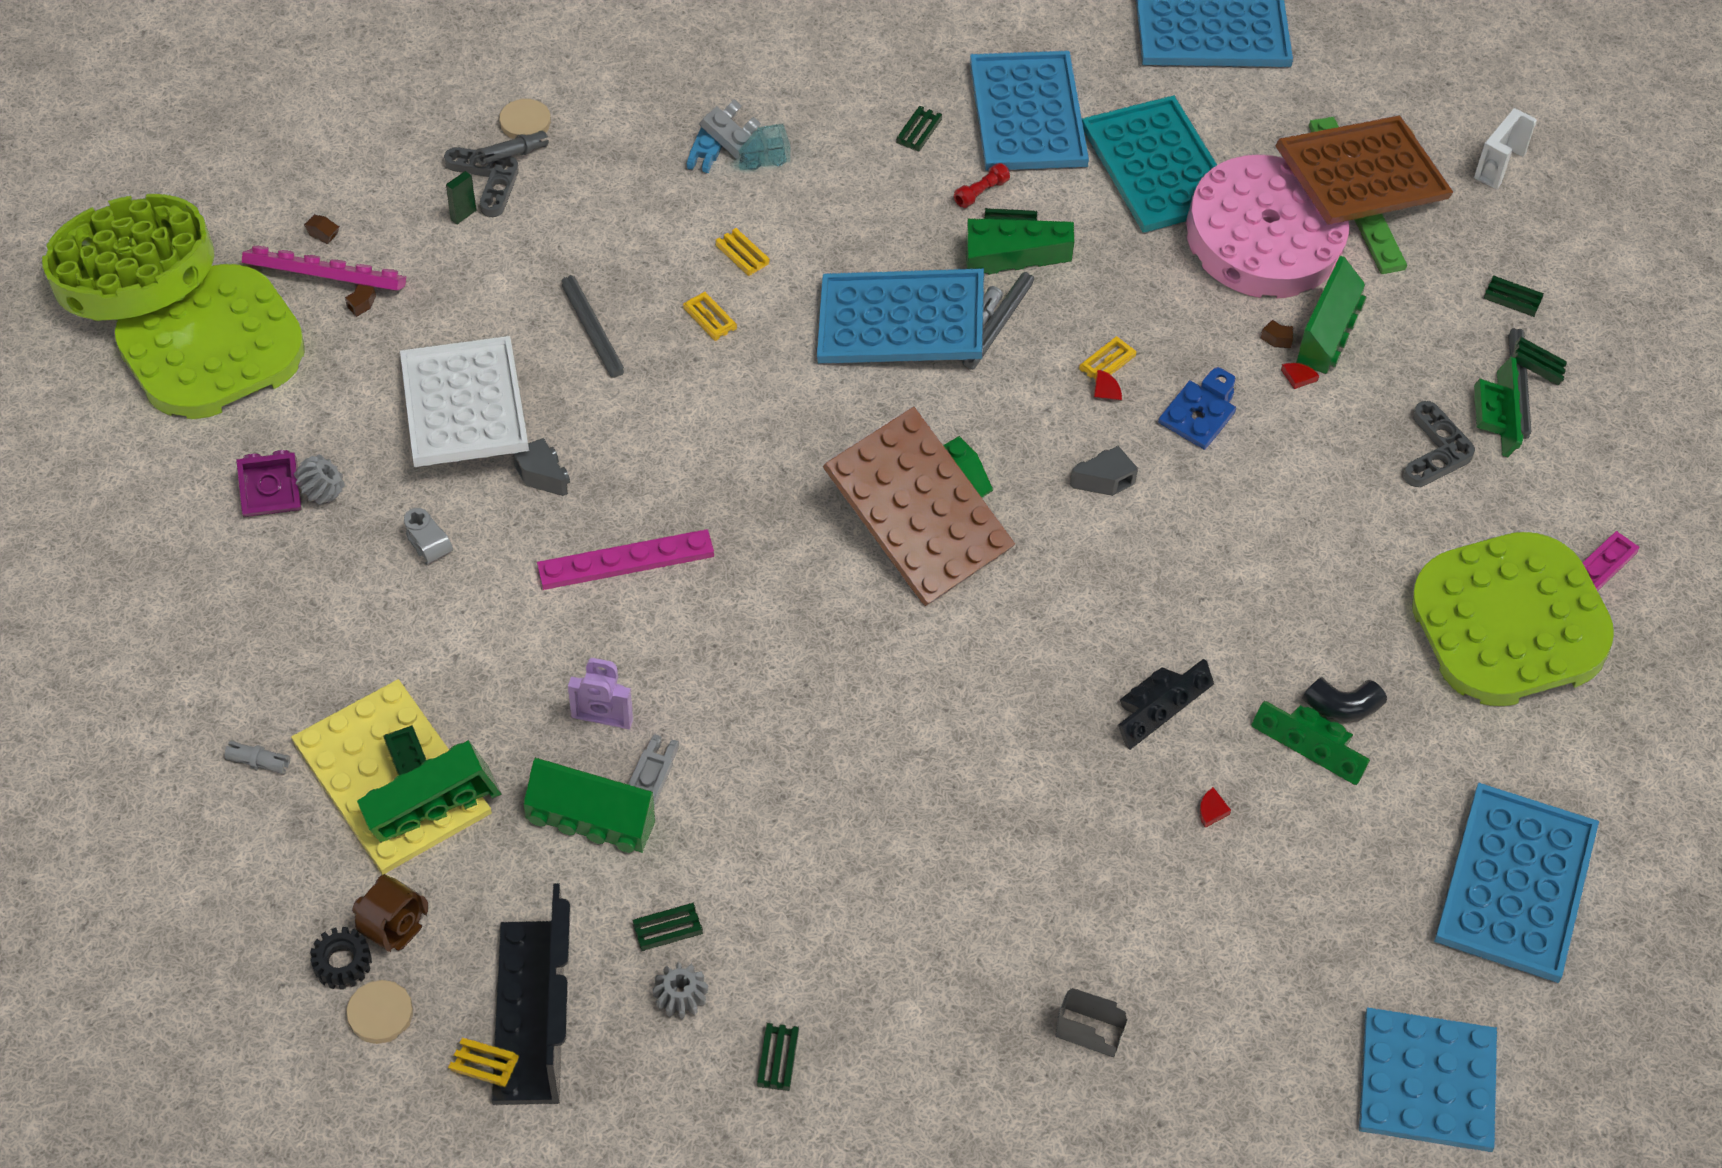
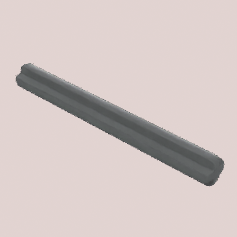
M1023 272L984 327L982 358L1033 285V275ZM964 359L962 364L973 370L981 359Z
M573 275L564 277L562 279V287L608 373L613 378L623 375L624 366L576 278Z
M1512 328L1508 335L1510 357H1513L1515 342L1520 337L1525 338L1523 329ZM1517 364V370L1519 371L1520 412L1522 413L1521 432L1523 439H1528L1532 432L1528 373L1525 367Z

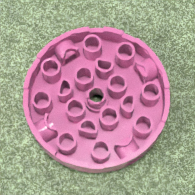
M1270 155L1240 156L1229 159L1212 168L1197 185L1186 220L1189 247L1193 255L1196 254L1201 260L1203 269L1225 286L1237 292L1259 298L1262 295L1277 296V299L1297 296L1301 292L1321 285L1330 277L1339 256L1343 253L1349 234V221L1327 225L1282 157Z

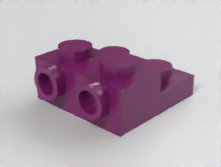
M288 450L274 451L273 455L267 456L252 453L244 455L243 459H236L243 517L302 510L300 488L295 484L297 479L294 473L298 468L295 452L290 453Z

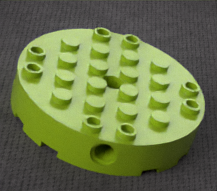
M146 194L144 199L133 200L131 195L109 200V206L95 211L91 207L81 212L55 232L46 245L48 249L46 255L42 256L43 270L60 306L74 315L93 319L94 321L144 315L183 300L190 291L203 282V279L211 269L215 254L213 242L204 217H202L195 205L171 195Z

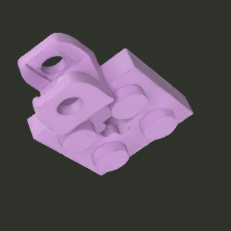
M590 658L586 666L584 678L571 676L568 684L571 718L630 730L633 722L631 688L617 684L618 670L613 662Z

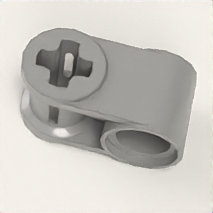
M413 508L406 512L404 516V524L407 528L406 536L416 549L418 555H423L427 560L425 562L426 565L453 551L448 536L439 528L425 509Z

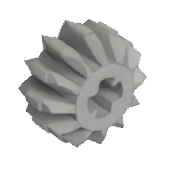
M320 454L316 457L306 458L300 463L301 465L294 473L297 479L295 484L301 487L302 493L308 496L309 501L315 500L319 505L336 499L345 486L342 480L343 474L337 470L338 466H334L329 458L325 460Z
M679 961L674 970L665 966L663 969L664 975L656 976L655 985L657 986L653 988V997L657 999V1007L659 1010L666 1008V1014L669 1017L675 1011H679V1017L682 1020L685 1017V1010H689L690 1013L696 1015L698 1012L697 1006L705 1005V995L708 993V984L703 982L704 974L702 971L695 972L692 963L686 969H682ZM677 988H684V991L677 992Z

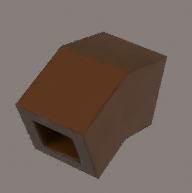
M316 214L304 224L309 236L319 239L325 244H329L339 231V226L325 216Z
M358 284L355 292L345 297L347 308L356 317L371 309L376 298L375 287Z
M1271 320L1262 329L1260 339L1273 347L1291 349L1293 326L1280 325L1276 321Z

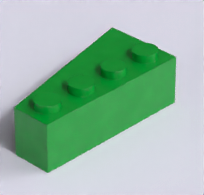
M968 218L966 269H984V273L990 275L999 273L1002 270H1022L1025 267L1034 265L1041 267L1072 262L1075 243L1074 222Z
M467 740L464 743L452 746L449 751L436 758L426 760L416 769L398 775L392 782L381 788L369 791L364 797L358 799L357 803L369 830L380 842H384L419 828L421 825L420 821L440 820L447 817V812L450 809L460 805L468 809L477 805L476 799L490 794L491 799L502 795L489 766L471 742Z

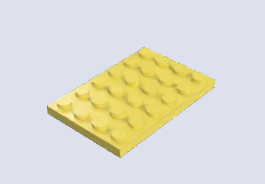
M399 679L291 736L292 742L382 875L492 814L490 806L481 797L476 799L477 805L465 809L463 805L448 810L447 817L437 821L422 820L420 821L421 825L419 828L384 842H380L369 830L357 800L364 797L369 791L381 788L392 782L398 776L383 735L413 725L426 760L436 758L449 751Z

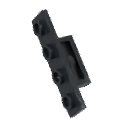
M1202 659L1183 675L1161 667L1120 699L1122 707L1132 713L1118 724L1124 744L1129 750L1214 685L1207 660Z

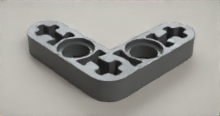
M461 147L448 149L444 154V160L449 170L461 173L467 171L469 174L489 177L480 199L481 212L487 217L500 216L505 210L519 173L517 159L510 156L489 162L484 167H477L475 165L478 163L477 158L482 157L483 154L476 155V150ZM498 184L506 186L502 190H496L493 187ZM493 197L496 198V204H494L492 207H488L492 205Z
M1430 401L1419 402L1416 405L1413 419L1439 448L1407 464L1404 480L1413 487H1423L1471 462L1475 453V447L1472 442L1435 403ZM1445 430L1451 436L1441 437L1436 431ZM1457 449H1458L1459 451H1464V450H1465V451H1466V455H1465L1463 452L1457 453L1456 450H1457ZM1441 460L1446 464V467H1436L1432 461Z

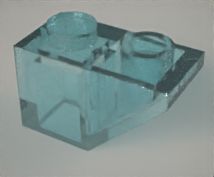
M784 124L756 129L739 149L740 170H756L759 167L780 166L790 162L791 145Z

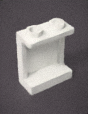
M1514 108L1485 142L1474 178L1497 190L1502 183L1511 153L1514 152L1522 157L1526 154L1537 121L1536 118Z

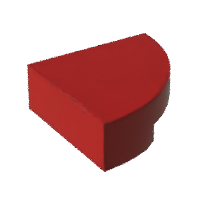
M1282 364L1281 371L1294 389L1319 380V374L1304 364Z
M1097 370L1094 397L1122 400V392L1117 380L1109 373Z
M1214 787L1205 793L1200 805V820L1204 828L1229 816L1231 813V809Z

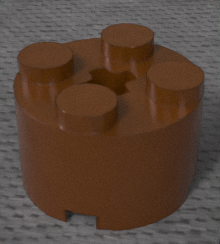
M383 874L376 880L375 885L371 887L366 895L359 897L353 904L352 912L356 914V930L388 952H392L391 949L393 948L398 951L402 950L421 930L423 925L419 921L422 914L427 916L428 901L423 895L401 881Z

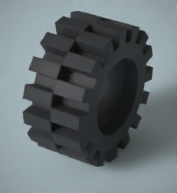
M337 927L332 928V935L328 936L325 931L321 934L322 942L318 939L315 940V949L311 948L310 951L312 957L310 958L316 978L319 977V981L323 985L328 983L331 989H335V986L339 985L340 990L346 989L345 984L350 983L352 988L357 985L356 980L359 979L362 982L365 979L364 973H369L371 969L372 957L366 938L363 935L359 936L357 930L353 929L349 933L348 927H342V933H338ZM345 949L353 953L354 958L352 962L344 967L337 968L329 964L331 955L338 950Z

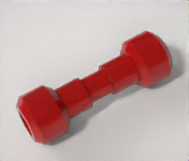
M997 163L989 168V173L982 177L980 181L970 186L963 185L954 191L956 203L960 207L967 208L975 203L976 197L982 194L985 189H989L995 184L1001 186L1009 181L1010 171L1008 167L1002 163Z

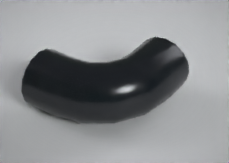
M1323 677L1317 679L1302 697L1308 705L1322 715L1343 722L1362 720L1375 713L1387 702V696L1382 687L1372 680H1366L1351 692H1343L1334 688Z

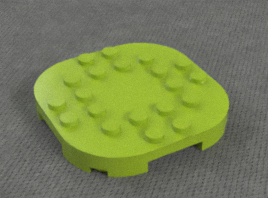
M237 264L212 265L203 282L190 291L183 300L174 302L151 313L132 318L118 319L115 327V339L123 362H126L141 385L149 402L167 415L186 416L187 419H202L223 413L222 406L269 385L273 389L281 386L299 369L298 365L305 353V345L299 322L270 280L253 268Z
M1516 532L1455 548L1431 559L1422 568L1416 579L1412 599L1414 618L1416 623L1420 622L1440 664V673L1458 693L1463 696L1467 694L1481 700L1480 704L1510 706L1518 704L1520 697L1572 683L1575 688L1593 679L1602 670L1609 656L1614 637L1611 616L1580 558L1568 546L1552 537L1532 532Z

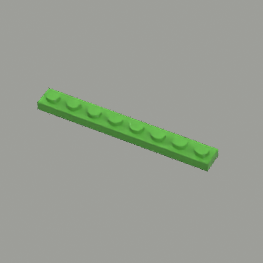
M1334 116L1310 120L1309 122L1311 132L1339 127ZM1382 214L1354 219L1380 274L1406 270L1407 263Z

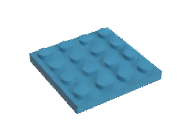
M1367 1007L1365 1012L1359 1131L1493 1152L1495 1148L1497 1028Z

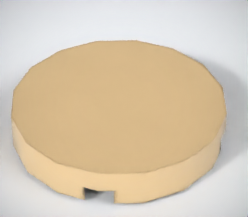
M533 99L512 101L503 107L500 112V127L503 133L512 139H515L520 134L530 135L541 130L547 132L551 123V115L547 106Z
M386 980L369 982L358 988L351 996L346 1009L348 1024L352 1031L363 1041L375 1044L391 1042L398 1038L397 1036L403 1031L405 1032L410 1026L413 1017L412 1001L405 988L395 982Z

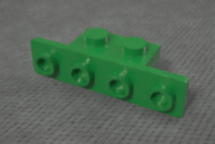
M1510 357L1497 371V384L1483 379H1479L1474 384L1476 427L1501 435L1502 456L1509 457L1516 449H1519L1523 442V434L1521 432L1522 413L1520 412L1519 404L1520 391L1518 390L1519 371L1517 370L1516 358Z
M1264 701L1261 703L1252 722L1253 728L1354 785L1360 782L1370 762L1369 758L1347 747L1353 734L1346 731L1343 725L1330 722L1321 717L1312 708L1300 705L1290 715L1273 704Z

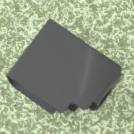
M1074 988L1069 989L1059 1010L1055 1037L1114 1058L1117 1051L1116 1047L1105 1043V1038L1097 1035L1094 1027L1063 1017L1065 1009L1122 1028L1124 1032L1128 1020L1126 1012L1118 1008L1115 1001Z

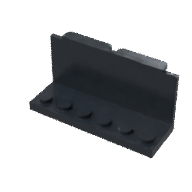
M553 883L551 921L501 922L495 1047L514 1052L519 1058L506 1086L493 1084V1105L560 1104L561 1046L566 1041L568 980L564 976V966L569 961L570 903L567 899L562 898L560 883ZM494 1057V1061L505 1064L508 1062L507 1060ZM493 1069V1074L502 1075L503 1071Z

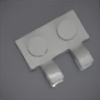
M734 99L723 111L716 106L702 119L699 125L738 159L755 142L751 136L761 123L755 117H752L743 128H740L732 119L742 105Z

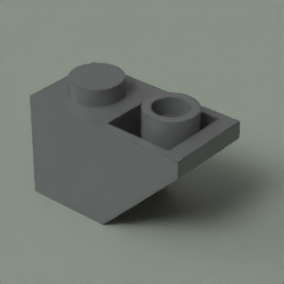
M544 438L528 443L529 451L513 454L514 466L525 486L561 496L568 494L569 474L565 467L560 468L556 450L553 446L549 448Z
M1116 446L1110 450L1100 452L1096 457L1087 462L1078 463L1072 469L1070 485L1074 489L1113 496L1136 483L1138 468L1119 446Z

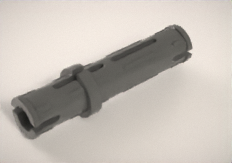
M541 130L530 135L520 134L515 139L478 148L476 155L483 154V156L478 157L477 161L481 165H485L513 155L529 154L531 150L548 146L549 140H540L548 138V135L545 131Z

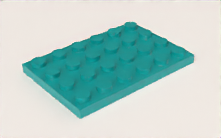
M1175 95L1082 118L1084 133L1141 231L1145 233L1186 222L1197 185L1206 173L1217 166V163Z

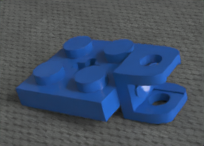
M1216 367L1208 373L1201 386L1189 380L1159 417L1158 423L1206 450L1236 412V406L1229 403L1234 395L1235 376L1220 367ZM1223 377L1225 378L1226 382L1223 383L1217 378ZM1192 412H1201L1204 417L1193 419Z

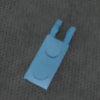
M702 127L688 157L687 169L693 170L698 157L704 158L702 172L709 173L713 162L717 160L722 145Z

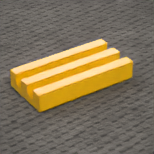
M737 228L732 230V234H724V239L719 237L715 240L716 246L748 276L769 265V257ZM727 243L733 246L753 267L744 261Z
M705 291L683 303L685 311L714 341L718 340L722 335H727L729 331L737 329V324ZM703 300L726 325L722 326L700 301ZM695 307L712 323V325L695 309Z
M1116 336L1082 362L1079 370L1085 371L1087 376L1093 377L1096 382L1097 370H1103L1112 375L1133 359L1137 351ZM1117 345L1120 347L1113 354L1108 355L1104 359V361L1097 365L1095 368L1091 367L1094 363H1096L1099 359H1101L1108 352L1114 349Z
M462 1037L460 1041L462 1048L461 1050L456 1049L454 1056L457 1059L455 1063L450 1062L448 1068L459 1074L505 1087L519 1056L514 1052ZM470 1051H477L507 1060L508 1062L505 1064L471 1054ZM465 1061L503 1071L501 1076L464 1066Z

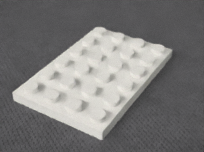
M510 336L400 351L414 467L529 451Z

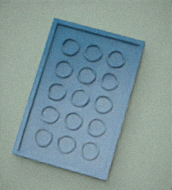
M1136 0L1143 65L1292 67L1293 55L1284 0Z
M1070 51L970 54L969 62L985 171H989V168L997 163L1006 165L1009 170L1088 167L1089 157Z
M984 269L823 274L817 348L818 364L982 359Z
M1478 782L1434 942L1559 983L1563 976L1599 821Z

